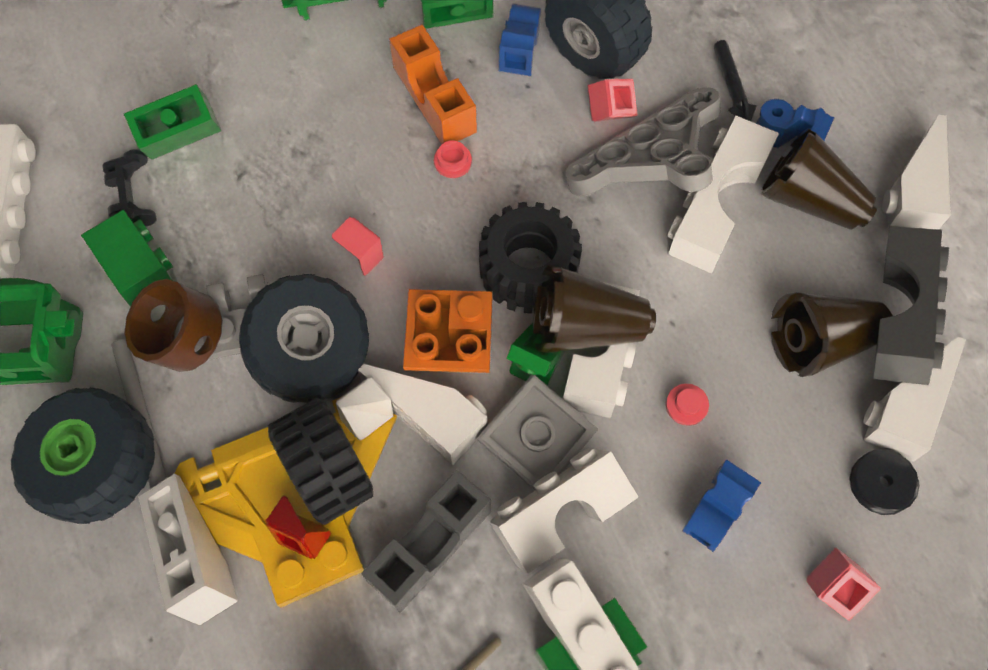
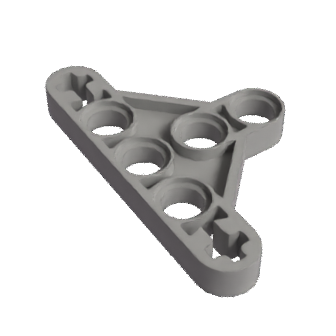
M707 87L695 89L571 163L565 170L570 192L576 196H586L597 192L610 183L664 180L670 181L685 191L694 192L707 188L713 180L711 160L708 156L698 151L700 128L720 115L719 92L716 89ZM681 121L675 124H668L670 122ZM644 139H652L646 142H638ZM668 154H677L669 158H660ZM614 157H622L618 160L606 161ZM693 170H702V172L698 174H685L686 172Z

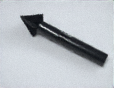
M726 40L717 41L714 44V50L733 103L728 112L734 117L739 116L752 121L757 105L748 103L728 42Z

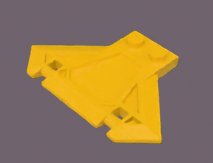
M340 398L332 401L336 411L333 415L343 429L346 438L370 479L395 424L397 415L393 414L391 419L366 438L358 440L341 421L336 402ZM268 427L212 449L214 462L199 468L194 457L179 463L175 474L181 477L216 544L262 562L277 606L280 608L362 573L365 570L349 530V525L357 507L326 525L318 522L305 505L269 439ZM220 479L222 486L207 491L205 484ZM282 496H287L297 515L331 531L330 537L315 559L307 558L278 544L266 526L265 520Z

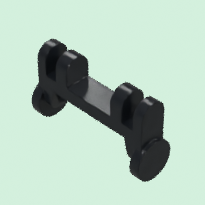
M129 150L124 153L123 157L103 163L102 167L105 173V185L108 187H118L119 203L108 207L109 217L124 210L133 223L141 219L146 227L156 222V213L149 209L138 208L134 204L130 180L133 173L148 162L147 155L140 150Z

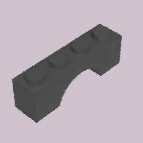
M889 226L883 283L903 292L913 305L901 314L880 319L873 379L929 385L932 369H941L944 343L936 342V334L943 335L946 309L937 308L938 302H945L948 278L939 277L940 271L947 270L949 247L941 246V229Z

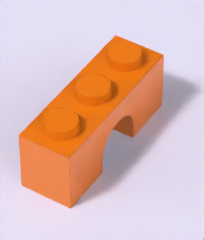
M423 24L389 38L393 68L441 144L447 141H460L477 133L476 105L458 78L448 81L441 64L440 50Z

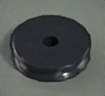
M876 449L864 454L853 465L849 478L851 490L858 502L869 511L880 515H895L910 507L918 496L920 486L917 472L910 461L901 454L888 449ZM880 477L888 481V487L880 482Z

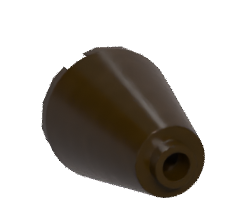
M809 128L805 129L791 143L790 146L793 149L785 157L781 156L762 186L764 191L761 194L767 199L850 230L858 225L865 227L877 211V208L874 206L876 197L816 132Z
M548 265L544 269L542 275L550 277L547 286H538L533 317V333L541 334L542 343H534L535 348L539 352L549 353L642 342L647 334L653 333L656 325V311L654 308H651L648 299L560 266Z
M800 292L790 293L781 297L772 311L771 319L778 318L777 331L771 332L772 344L777 358L788 372L796 371L799 373V377L812 376L876 346L880 319L892 317L893 314L884 303L879 301Z

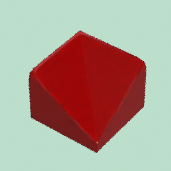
M287 496L281 497L265 520L266 526L278 544L310 559L317 557L331 535L329 529L297 515Z

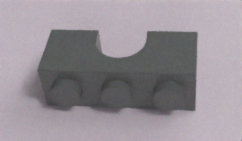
M458 470L427 501L425 513L412 530L399 541L393 538L361 573L365 580L399 613L404 610L491 512V499Z

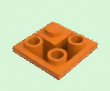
M409 289L403 369L407 371L490 373L492 291Z

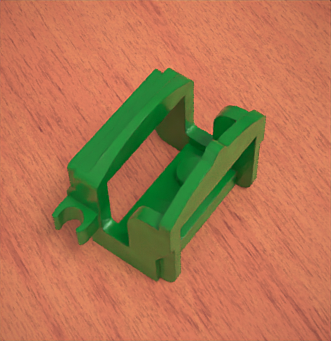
M25 278L0 279V326L33 324L30 347L21 348L17 353L0 352V385L68 383L72 378L75 348L82 331L83 311L78 306L61 299L60 293L49 283Z

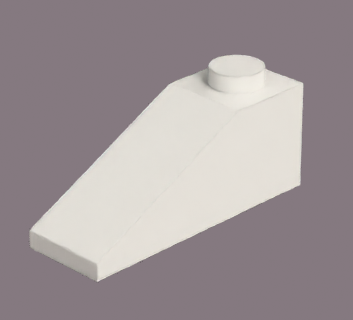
M938 115L891 190L885 192L882 211L887 213V229H889V226L939 229L951 216L946 115Z
M957 336L944 347L941 369H932L929 385L901 382L881 401H873L863 420V424L868 426L863 441L882 449L897 452L911 462L930 451L966 339Z
M363 364L358 369L362 382L371 377L390 398L393 412L452 466L477 441V437L487 427V416L485 415L487 411L472 395H468L465 398L454 388Z
M174 473L138 497L165 611L201 625L236 603L238 599L227 562L181 477Z

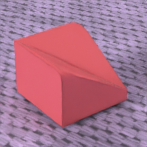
M604 79L588 85L593 121L638 116L633 79Z
M349 217L332 234L333 240L358 258L364 276L384 258L380 237L354 217Z
M835 548L806 579L818 598L849 621L881 589L865 569L838 548Z

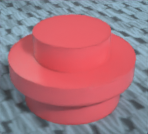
M447 141L436 151L434 165L442 176L458 178L470 170L472 156L462 143Z
M680 384L674 387L668 394L666 410L675 422L691 426L700 423L705 418L709 410V400L705 392L698 386Z

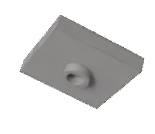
M531 375L477 437V440L536 490L533 485L542 477L552 472H557L558 475L561 474L570 464V460L583 449L598 431V428L539 378Z

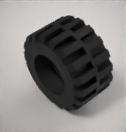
M520 202L517 209H512L510 205L503 208L501 217L494 214L489 219V227L484 226L481 232V241H479L480 277L483 279L485 290L493 291V300L498 304L506 301L507 309L515 312L518 306L524 308L523 313L532 314L538 286H547L550 277L542 275L548 265L560 266L578 273L582 253V244L579 243L580 234L578 229H572L573 221L568 216L559 217V209L552 206L550 210L544 209V203L539 202L535 203V207H528L527 202ZM522 248H535L548 255L551 261L542 267L531 269L514 264L508 256Z
M317 397L268 424V436L280 461L305 505L318 522L326 525L373 497V485L336 418L324 401Z

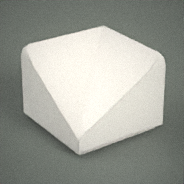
M371 377L364 380L336 402L341 421L358 440H363L393 417L390 398Z

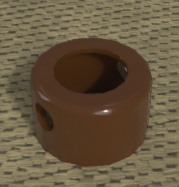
M163 279L154 281L142 289L132 302L126 317L124 334L127 347L135 357L168 369L184 372L194 370L204 364L214 353L221 338L223 320L219 306L210 296L181 283ZM165 305L162 317L159 320L152 321L151 311L157 306ZM184 316L178 336L174 339L176 327ZM207 336L205 343L195 352V346L202 337Z

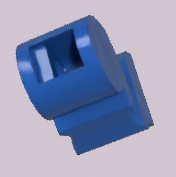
M512 4L509 21L506 20L499 46V71L531 76L534 45H537L540 28L541 8Z
M770 99L762 105L760 118L756 121V124L779 133L773 147L779 148L791 139L799 136L807 128L816 132L825 141L835 117L828 115L823 108L811 110L804 105H800L794 110L784 100Z
M727 459L718 468L711 482L714 484L713 488L708 489L704 493L682 530L687 535L689 534L704 544L712 552L723 540L734 521L740 517L744 504L752 499L762 483Z

